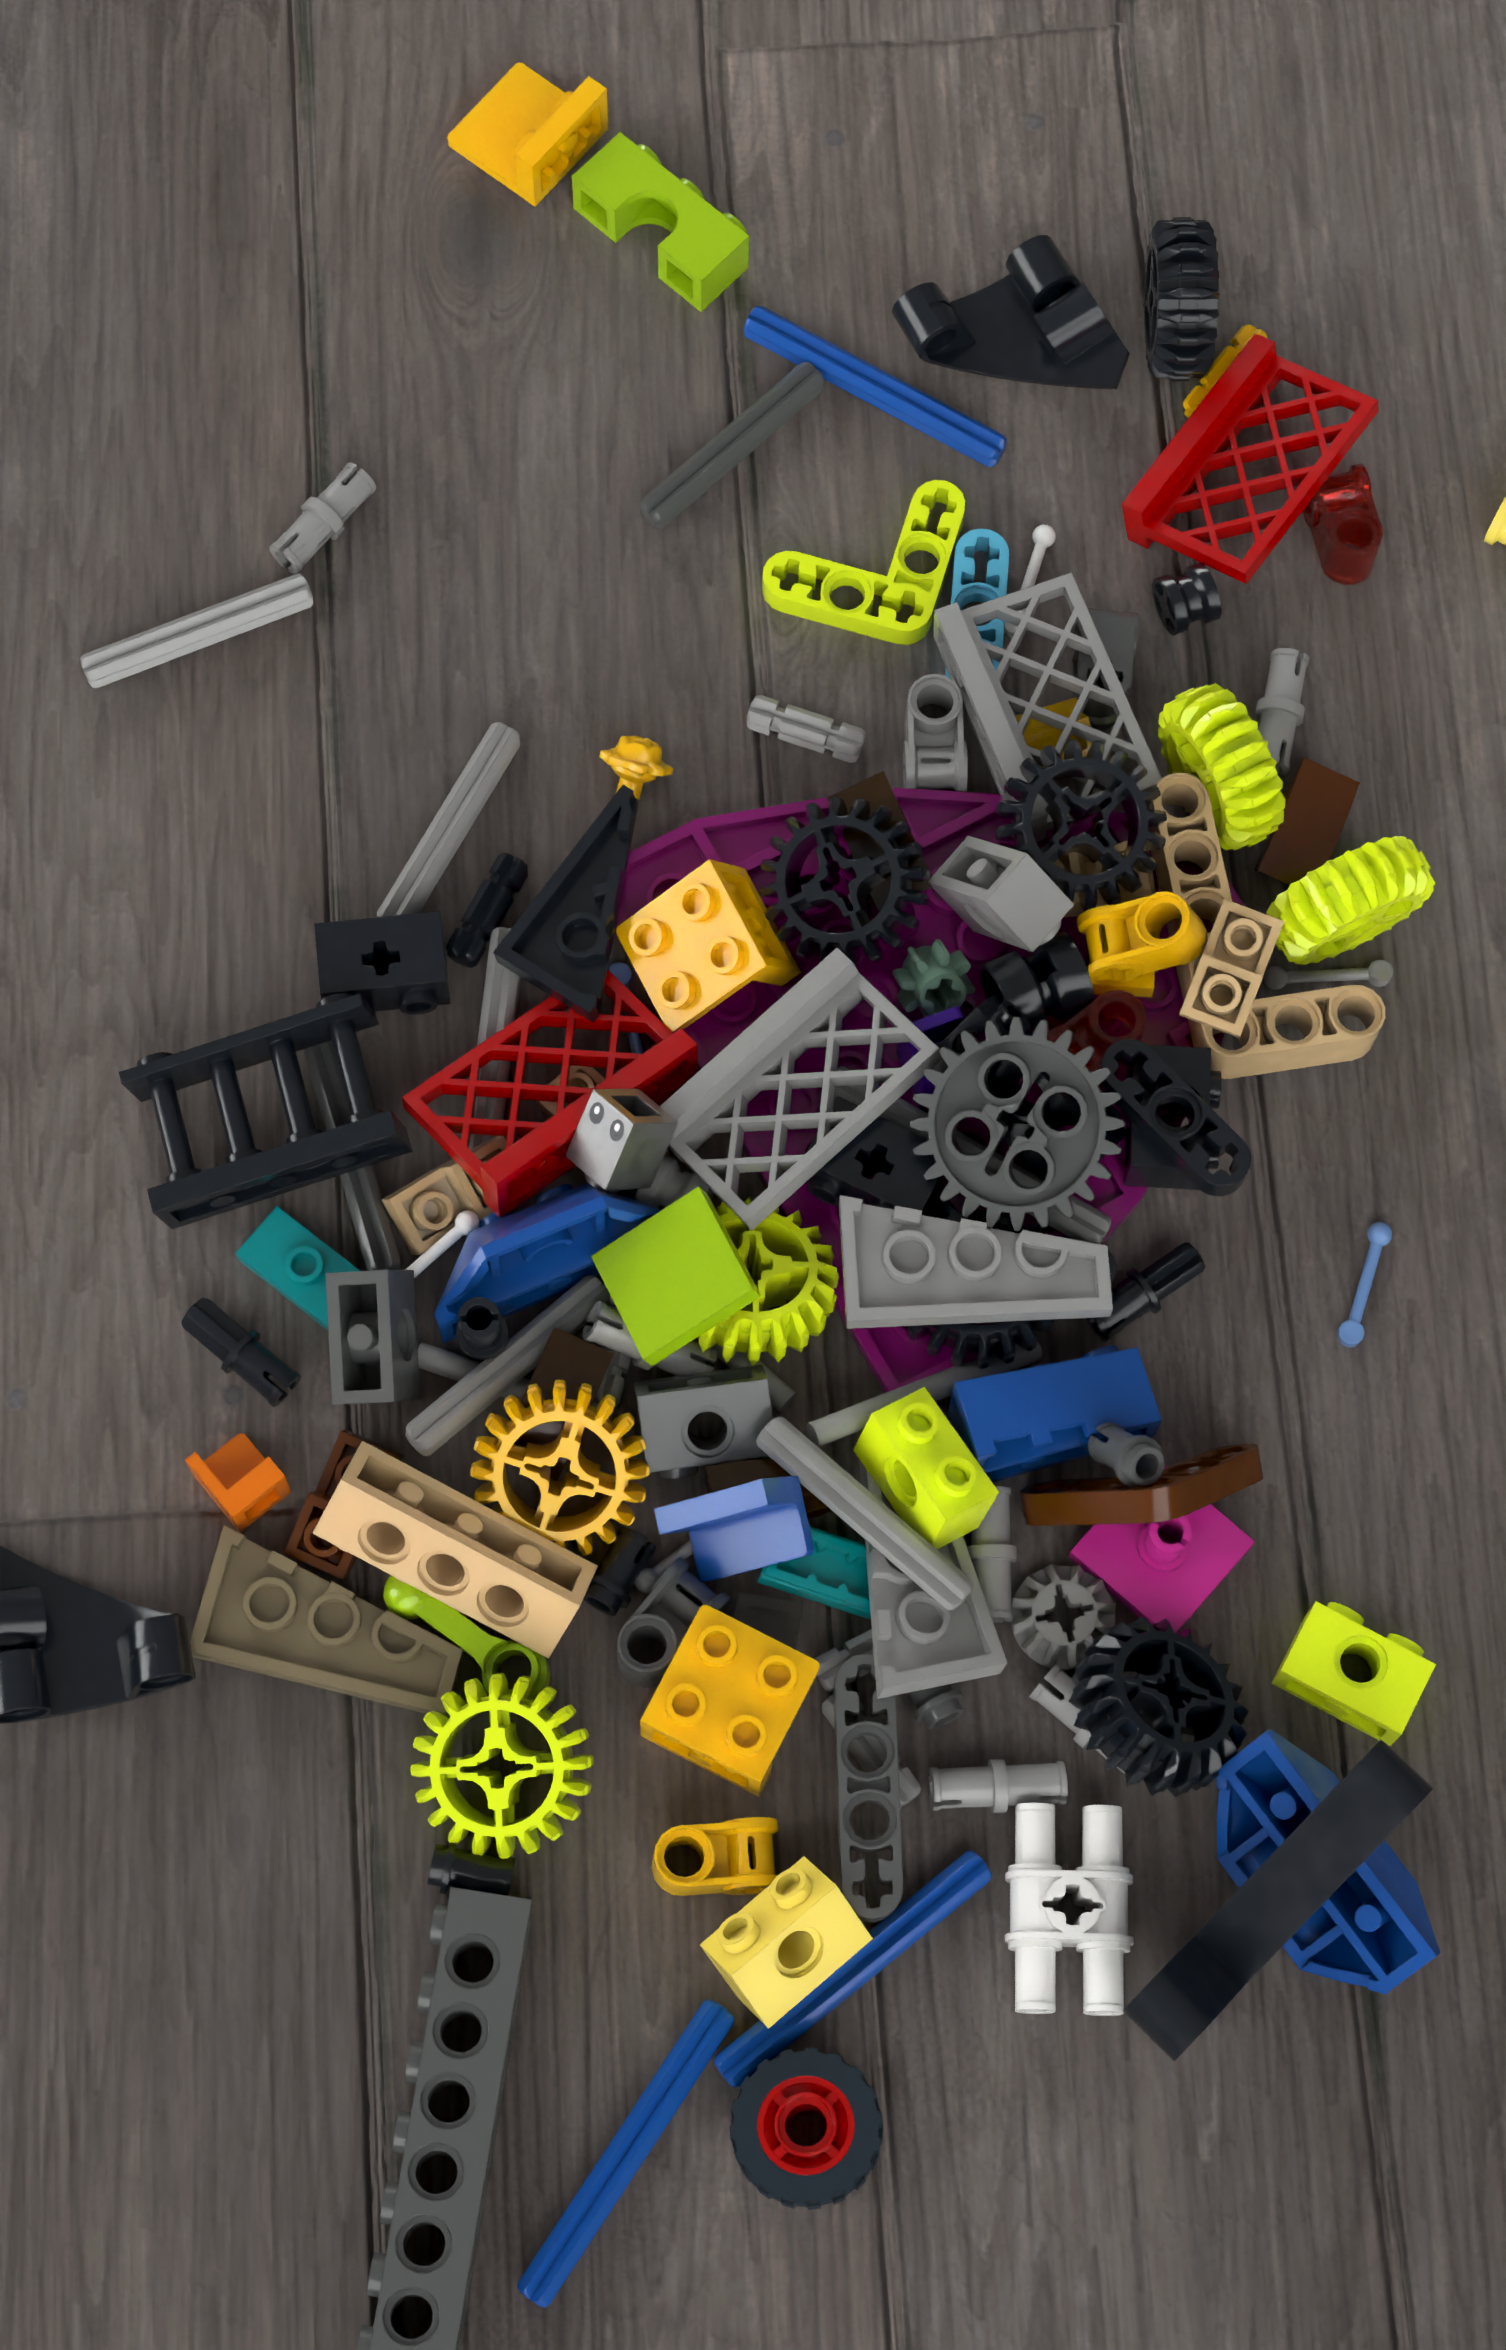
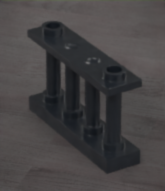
M348 993L330 995L321 999L316 1004V1008L175 1054L169 1052L153 1053L141 1058L137 1062L136 1067L119 1072L121 1084L140 1102L152 1099L170 1175L165 1179L166 1183L147 1189L153 1214L171 1229H175L413 1152L407 1128L391 1110L383 1112L376 1109L356 1032L379 1025L375 1011L360 993L356 995ZM332 1040L351 1116L347 1119L346 1125L323 1132L315 1127L296 1052ZM272 1060L291 1136L286 1139V1144L262 1151L255 1148L236 1071ZM212 1079L230 1156L226 1158V1164L202 1171L195 1168L176 1091Z

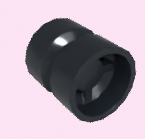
M1066 932L1055 934L1048 942L1038 946L1034 952L1028 951L1025 957L1016 951H1012L981 963L979 967L980 981L986 1000L995 994L1002 1002L1009 1001L1016 1005L1030 1021L1031 1032L1035 1031L1039 1022L1046 1020L1048 1015H1051L1056 1020H1063L1093 1008L1095 1003L1094 991L1085 962L1074 941Z

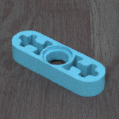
M974 529L965 533L958 540L953 562L950 604L958 602L960 609H962L963 606L970 602L984 603L1007 594L1009 548L1001 535L989 529ZM976 551L987 552L989 562L987 564L985 583H973ZM996 618L986 625L976 626L983 641L1003 648L1005 621ZM991 659L996 671L1000 662ZM945 668V676L950 678L947 668Z

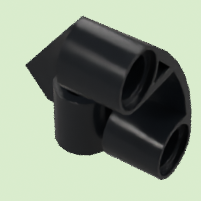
M1048 235L1032 237L1014 249L1006 261V268L1010 274L988 287L950 302L937 284L927 282L908 290L893 306L892 314L920 359L934 365L962 372L1052 386L1117 389L1130 355L1084 282H1079L1052 238Z
M0 1546V1723L25 1722L97 1709L155 1694L183 1685L196 1678L185 1616L178 1613L171 1614L145 1608L90 1589L50 1572Z

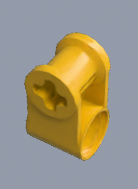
M1168 891L1156 892L1152 895L1120 904L1095 907L1086 910L1076 919L1079 932L1086 935L1091 963L1086 968L1093 985L1120 984L1133 980L1143 974L1177 965H1185L1200 955L1207 941V930L1203 921L1179 895ZM1182 918V924L1173 936L1167 939H1159L1162 927L1167 922Z
M749 1817L727 1820L720 1823L672 1827L661 1835L655 1845L651 1866L654 1880L661 1889L671 1895L678 1896L718 1893L728 1895L760 1894L778 1876L775 1874L772 1836L779 1831L778 1820L770 1817ZM748 1843L752 1849L753 1869L749 1867ZM677 1845L690 1846L700 1856L702 1862L701 1869L694 1875L687 1877L675 1875L670 1872L665 1864L664 1855L666 1851Z

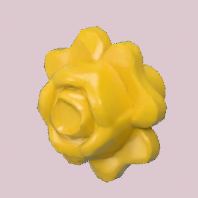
M621 736L615 748L601 750L599 758L610 765L613 771L620 776L617 791L622 785H625L633 790L634 796L638 800H640L644 783L655 780L657 776L672 775L674 768L662 761V748L658 743L639 736Z

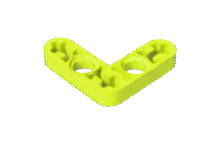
M932 480L925 482L917 488L912 497L887 576L797 551L776 553L768 559L763 567L762 593L765 601L772 608L782 613L887 642L909 645L920 641L926 636L931 627L934 610L937 608L963 526L965 512L963 493L956 485L945 480ZM938 502L946 505V512H943L940 517L937 534L935 535L927 532L929 510H932L935 503ZM914 551H927L937 559L938 566L932 572L919 574L911 571L906 566L904 560ZM788 573L798 575V583H794L791 591L780 589V581L784 580ZM816 579L823 580L819 601L812 599V590H815ZM852 586L862 593L864 600L857 608L846 610L835 606L830 599V595L838 587ZM874 595L882 597V603L878 609V617L871 615ZM903 605L914 607L913 615L908 618L907 623H901L896 620V612H899Z

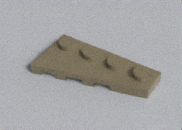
M223 1525L190 1639L193 1658L425 1714L430 1711H436L448 1717V1712L443 1706L441 1697L449 1691H455L464 1657L463 1649L388 1610L384 1611L357 1597L354 1592L333 1581L330 1583L301 1568L291 1559L275 1551L271 1552L246 1539L243 1534Z

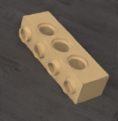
M364 1441L358 1447L313 1531V1534L330 1542L339 1549L364 1560L394 1576L399 1581L415 1587L449 1605L458 1612L481 1622L511 1638L516 1643L522 1644L547 1658L551 1656L579 1609L598 1567L592 1562Z

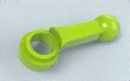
M392 1575L389 1576L383 1591L384 1602L389 1611L406 1620L422 1619L474 1658L482 1669V1681L488 1693L491 1676L498 1672L499 1666L505 1659L514 1655L525 1656L531 1662L532 1670L530 1677L532 1678V1690L529 1699L534 1701L537 1695L549 1686L551 1672L545 1656L513 1640L506 1641L487 1634L449 1605L407 1583L399 1581ZM508 1689L509 1694H512L513 1689Z

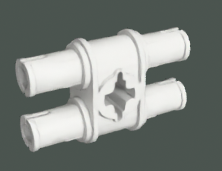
M1020 1803L1015 1806V1864L1008 1866V1872L1005 1873V1881L1010 1883V1933L1005 1934V1942L1008 1943L1009 1950L1015 1951V2012L1024 2014H1051L1056 2012V1952L1061 1951L1062 1947H1076L1077 1952L1083 1953V2014L1093 2016H1118L1124 2014V1953L1130 1952V1946L1134 1945V1938L1128 1935V1885L1133 1884V1876L1130 1874L1129 1868L1123 1867L1122 1807L1115 1805H1088L1082 1808V1866L1077 1867L1076 1870H1062V1866L1056 1865L1055 1805L1048 1803ZM1065 1893L1072 1894L1074 1905L1085 1907V1910H1092L1091 1912L1082 1913L1074 1921L1073 1925L1066 1924L1065 1913L1054 1911L1053 1908L1048 1907L1057 1905Z

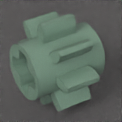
M936 939L932 946H922L917 949L913 947L908 948L909 955L905 958L902 968L895 969L892 972L899 986L903 988L897 994V998L906 1012L914 1011L919 1007L924 1018L955 1006L960 1008L966 994L974 993L976 989L965 974L969 971L971 965L962 951L958 950L949 955L940 939Z

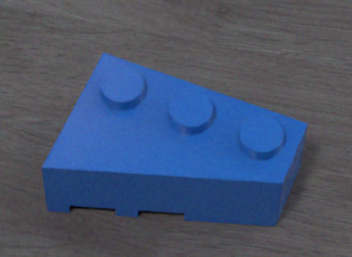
M1115 1345L1092 1350L1078 1359L1045 1363L1032 1368L955 1382L947 1413V1419L992 1483L1089 1456L1088 1442L1091 1435L1104 1443H1107L1109 1438L1095 1430L1103 1423L1113 1422L1134 1436L1146 1435L1152 1438L1155 1437L1162 1421L1138 1347L1119 1351Z

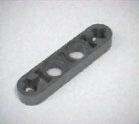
M861 1654L852 1656L841 1665L836 1674L833 1688L840 1891L860 1921L873 1923L884 1920L894 1912L902 1899L903 1892L896 1695L877 1699L875 1691L870 1702L871 1718L884 1714L886 1725L871 1721L858 1722L850 1726L845 1724V1715L853 1718H858L859 1696L857 1692L846 1691L845 1683L854 1682L859 1670L869 1671L871 1681L876 1682L874 1655ZM863 1735L873 1736L878 1739L886 1752L885 1762L882 1767L872 1772L859 1771L853 1767L847 1755V1749L852 1740ZM867 1802L877 1804L887 1814L888 1829L880 1838L865 1840L857 1836L851 1829L850 1814L860 1804ZM889 1849L891 1861L878 1858L876 1871L878 1883L889 1885L891 1893L881 1896L878 1908H868L865 1897L854 1895L852 1890L853 1885L862 1884L864 1880L865 1858L851 1862L850 1850L872 1854Z

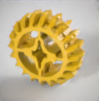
M556 1380L554 1382L553 1399L544 1400L542 1389L538 1384H531L527 1390L529 1407L525 1408L518 1398L509 1395L504 1400V1407L511 1421L498 1414L490 1413L486 1418L485 1425L497 1438L489 1436H478L476 1438L474 1450L489 1459L473 1462L470 1474L471 1477L490 1482L481 1485L475 1490V1500L483 1504L498 1501L499 1503L491 1508L497 1513L550 1541H555L556 1544L565 1549L568 1547L567 1541L576 1540L578 1548L583 1555L591 1554L593 1551L591 1533L596 1532L603 1541L611 1544L616 1540V1531L609 1519L612 1518L623 1525L630 1526L635 1519V1513L623 1501L642 1503L645 1500L646 1489L631 1480L649 1476V1464L645 1463L642 1459L630 1458L646 1449L645 1440L642 1436L638 1435L622 1438L634 1425V1417L628 1412L621 1414L612 1421L608 1419L616 1404V1399L610 1394L603 1397L595 1408L589 1405L592 1393V1386L583 1383L580 1386L577 1400L565 1398L567 1386L564 1380ZM565 1421L560 1434L551 1443L538 1445L527 1442L525 1447L514 1444L523 1433L532 1427L546 1422ZM584 1427L598 1435L608 1447L614 1460L615 1475L600 1471V1464L586 1459L582 1454L580 1444ZM559 1457L569 1459L570 1472H566L562 1481L551 1479V1467L549 1466H554ZM506 1464L519 1467L520 1475L534 1480L539 1486L541 1494L536 1511L527 1506L515 1494L507 1477ZM596 1492L606 1494L598 1504L583 1513L574 1516L556 1517L562 1503L570 1496L580 1494L594 1497Z

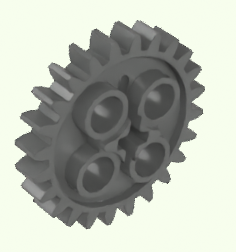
M1013 1017L1009 1035L1002 1036L994 1020L986 1021V1041L980 1043L973 1034L965 1030L961 1033L962 1043L965 1048L964 1053L959 1055L947 1047H942L939 1050L948 1066L945 1072L935 1069L924 1070L923 1074L936 1088L933 1093L914 1094L913 1100L929 1108L928 1117L911 1121L910 1127L920 1131H927L929 1140L914 1148L913 1151L915 1155H934L936 1163L923 1176L928 1180L944 1175L949 1182L940 1198L946 1201L958 1193L964 1195L966 1199L962 1209V1216L965 1218L970 1216L981 1205L987 1208V1227L993 1228L1000 1219L1002 1212L1010 1213L1014 1231L1022 1229L1027 1212L1034 1213L1036 1220L1042 1228L1047 1227L1050 1222L1049 1207L1056 1205L1069 1218L1074 1215L1070 1195L1075 1192L1089 1201L1096 1197L1093 1188L1087 1181L1090 1175L1102 1179H1110L1111 1171L1099 1160L1102 1154L1114 1155L1121 1153L1122 1147L1106 1139L1107 1131L1125 1126V1120L1107 1116L1106 1107L1116 1103L1122 1098V1095L1118 1092L1102 1093L1099 1085L1108 1078L1112 1071L1110 1068L1098 1069L1093 1072L1089 1070L1086 1065L1095 1052L1092 1046L1081 1050L1076 1055L1069 1051L1074 1034L1071 1030L1065 1031L1056 1042L1048 1040L1049 1023L1046 1020L1039 1022L1032 1036L1025 1034L1021 1017ZM1005 1059L1017 1064L1023 1073V1084L1020 1091L1010 1098L996 1095L988 1084L990 1068L996 1062ZM1047 1072L1050 1076L1049 1083L1027 1118V1122L1035 1128L1033 1135H1019L1009 1148L998 1172L995 1175L987 1174L986 1165L1008 1131L1009 1126L1001 1120L1003 1112H1017L1026 1100L1039 1073ZM1065 1092L1071 1094L1080 1105L1081 1116L1079 1122L1070 1130L1054 1128L1045 1117L1046 1103L1056 1093ZM967 1117L981 1119L990 1130L989 1145L980 1154H969L963 1151L956 1141L957 1127ZM1033 1150L1045 1158L1048 1165V1173L1041 1185L1028 1187L1016 1180L1012 1171V1164L1019 1152Z

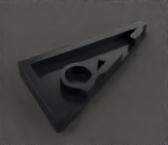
M625 785L620 787L493 952L499 964L593 1023L600 1015L639 805L633 790Z

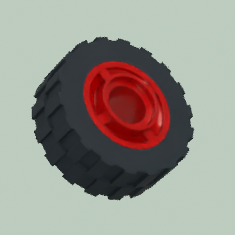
M805 2047V2051L793 2052L792 2049L779 2052L780 2056L770 2061L765 2059L758 2064L757 2071L750 2078L746 2076L740 2085L741 2091L737 2100H733L731 2126L729 2128L735 2157L748 2181L752 2182L765 2197L781 2202L782 2206L794 2209L795 2206H801L812 2210L821 2209V2205L832 2202L835 2205L845 2200L846 2195L854 2189L857 2191L866 2182V2177L871 2170H874L879 2159L883 2138V2124L878 2098L873 2087L869 2086L864 2079V2074L855 2065L851 2067L844 2062L842 2056L833 2052L830 2055L820 2053L818 2048ZM803 2111H812L819 2114L827 2124L825 2135L815 2145L799 2146L788 2137L787 2126L796 2114Z

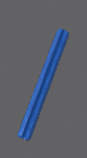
M755 306L748 315L744 324V335L746 338L797 365L802 362H810L821 372L826 381L987 467H994L1003 456L1007 438L998 431L764 306Z
M973 1850L966 1851L895 1909L890 1916L868 1931L873 1939L768 2029L759 2020L716 2055L714 2064L724 2080L733 2088L739 2087L746 2076L750 2078L757 2071L758 2064L765 2059L769 2061L774 2059L779 2052L785 2050L990 1881L992 1873L987 1864Z
M710 1999L703 2001L520 2278L517 2289L523 2296L539 2307L545 2308L550 2305L734 2025V2015L721 2004Z

